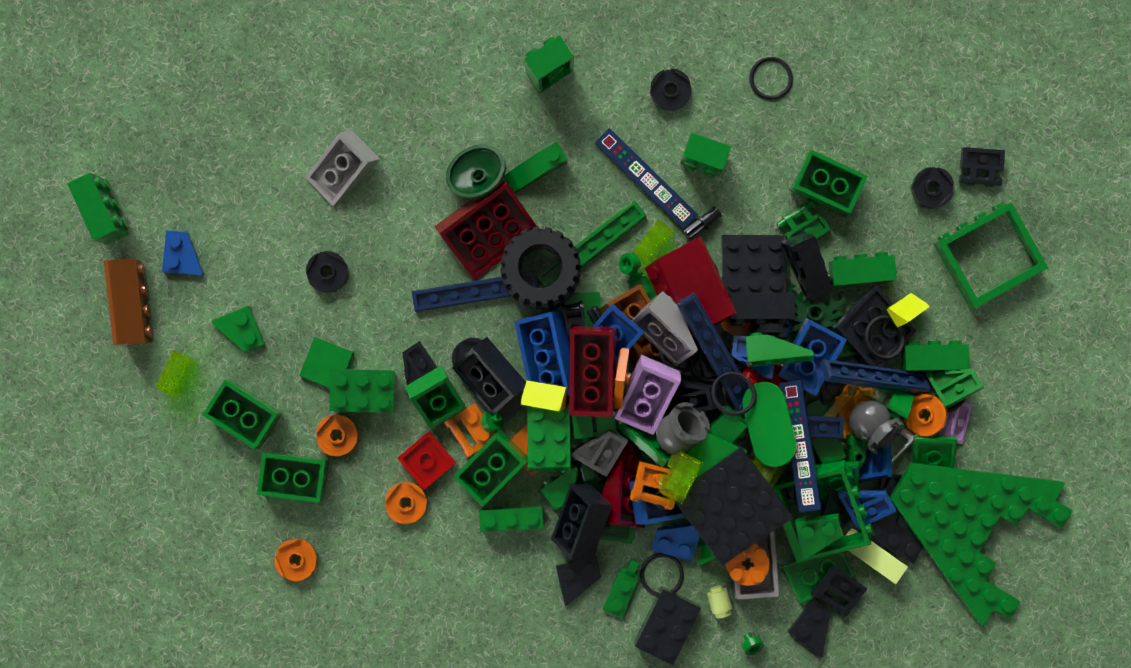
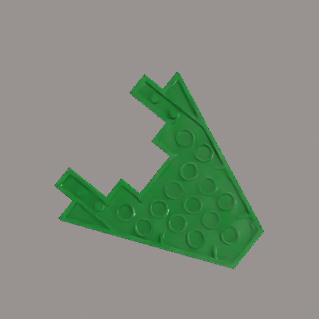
M912 462L909 463L890 496L895 508L976 622L984 626L993 610L1011 620L1021 602L986 581L997 562L980 553V550L999 517L1018 526L1027 509L1063 529L1073 511L1056 501L1065 485L1064 482L1059 480Z

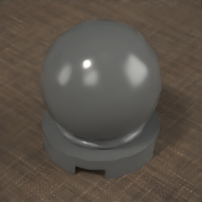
M862 401L853 407L849 415L851 431L860 440L869 441L867 449L872 454H878L879 451L877 449L880 447L886 449L900 435L897 432L898 429L904 428V424L898 418L891 420L890 412L879 401Z
M683 402L678 404L669 415L663 417L656 429L658 444L664 451L674 455H681L691 451L695 444L701 443L706 438L707 432L710 430L709 421L703 411L699 413L692 407L694 405L692 403Z

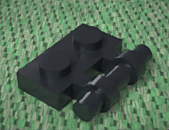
M961 148L960 169H967L968 175H960L959 183H966L967 186L979 184L992 188L993 186H1001L1002 178H996L995 172L1004 171L1005 150ZM977 170L987 171L986 177L976 176Z

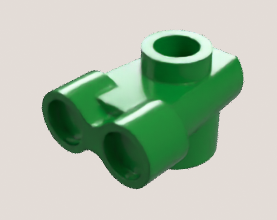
M847 434L845 444H848V448L844 452L846 455L845 460L847 462L858 461L860 468H862L869 441H862L853 434Z

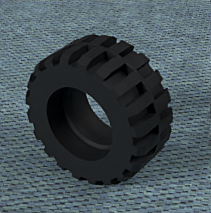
M533 227V230L527 231L526 229L522 231L518 237L515 235L511 239L512 242L506 245L505 253L501 257L500 272L507 291L518 303H522L528 308H536L537 310H543V308L552 309L556 305L566 302V299L574 294L580 282L581 262L576 247H574L568 237L563 236V233L558 230L557 232L552 231V228L545 227V229ZM535 250H548L554 253L560 261V276L549 287H533L522 276V262L529 253Z

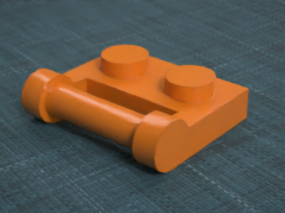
M476 403L444 423L446 428H450L465 451L463 454L466 458L480 450L495 434V432H487L482 427L481 417L483 413ZM459 420H462L477 443L473 447H471L456 424Z
M639 462L630 499L637 502L641 500L661 505L665 509L672 510L675 505L682 472ZM643 486L668 492L667 497L664 498L642 492Z

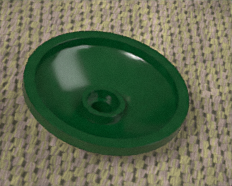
M483 144L468 147L458 153L450 162L446 172V183L451 192L459 198L467 200L482 198L494 191L502 182L506 172L505 159L498 149L490 145Z

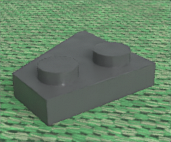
M609 429L573 451L571 457L607 477L627 444L628 439Z

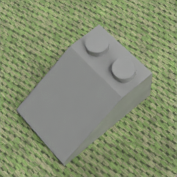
M352 130L340 132L305 178L332 206H336L369 174L380 158Z
M663 291L644 306L632 320L645 331L643 335L675 366L682 363L698 350L677 305Z

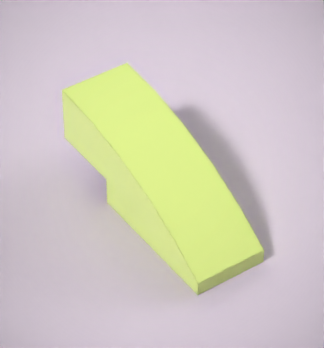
M851 527L846 535L858 532ZM872 541L871 545L848 550L894 584H897L908 568Z

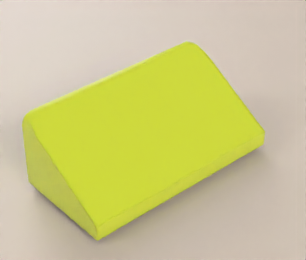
M910 293L889 307L887 311L895 325L900 327L930 306Z
M526 381L521 404L561 411L566 407L567 387Z

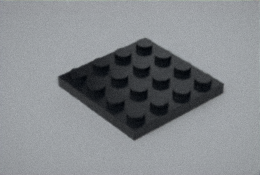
M742 446L677 491L675 501L722 566L793 518L792 513Z

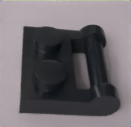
M832 565L820 583L811 590V596L822 600L837 610L839 615L846 617L867 588ZM828 588L846 599V602L841 604L825 593Z

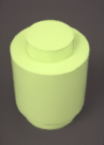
M722 585L711 587L707 597L712 614H715L716 618H724L731 615L732 604L727 588H722Z

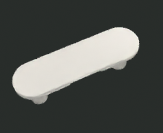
M906 428L901 431V434L909 442L892 458V464L913 443L914 435Z

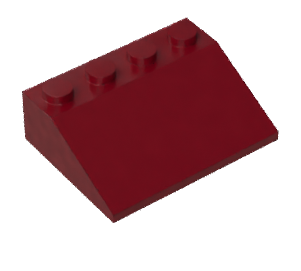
M502 180L500 185L490 194L482 198L469 200L434 227L475 281L501 261L506 245L512 242L511 239L515 235L518 237L522 231L526 229L530 231L533 230V227L538 226L509 185Z
M698 237L669 252L644 268L657 296L663 291L672 298L674 303H677L690 294L696 293L714 327L737 313L702 237ZM688 327V329H689V331H690V334H691V336H692V338H693V340H694L695 337H694V335L692 334L690 328Z

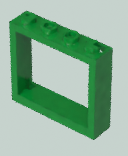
M1001 202L993 206V212L989 214L982 212L973 217L975 221L968 225L967 221L955 227L956 232L950 235L948 231L937 237L939 241L934 243L937 252L969 309L986 303L1048 269L1045 260L1012 202L1008 204ZM1006 213L1034 265L976 296L947 244Z
M845 460L816 467L817 479L841 473L862 532L842 536L809 558L803 559L793 516L783 526L797 563L871 545V537L874 535L871 523L867 524L865 505L860 504L859 498H861L859 488L854 486L852 479H854L852 468L850 466L847 467ZM789 474L771 479V487L792 513L783 488L795 485L794 475Z

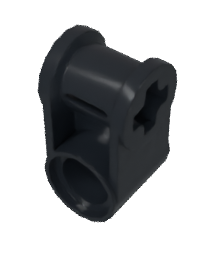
M582 300L574 304H561L569 339L570 330L574 326L585 327Z

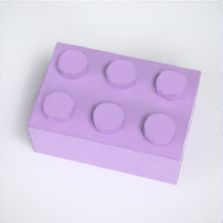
M641 355L630 377V384L625 387L622 409H616L615 419L654 435L681 382L680 371Z

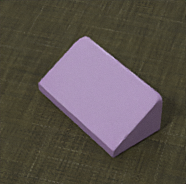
M964 402L957 410L948 412L946 427L939 432L938 436H956L957 444L963 445L972 404Z

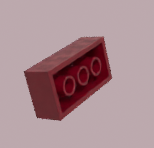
M574 326L570 330V415L613 417L616 413L614 395L617 363V328Z

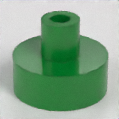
M625 253L620 258L619 268L623 274H635L641 267V261L636 254Z
M488 411L482 415L481 425L487 432L494 433L502 427L503 421L500 413L492 415Z
M751 633L743 636L745 641L742 644V649L746 655L756 654L763 649L764 643L760 636H752Z

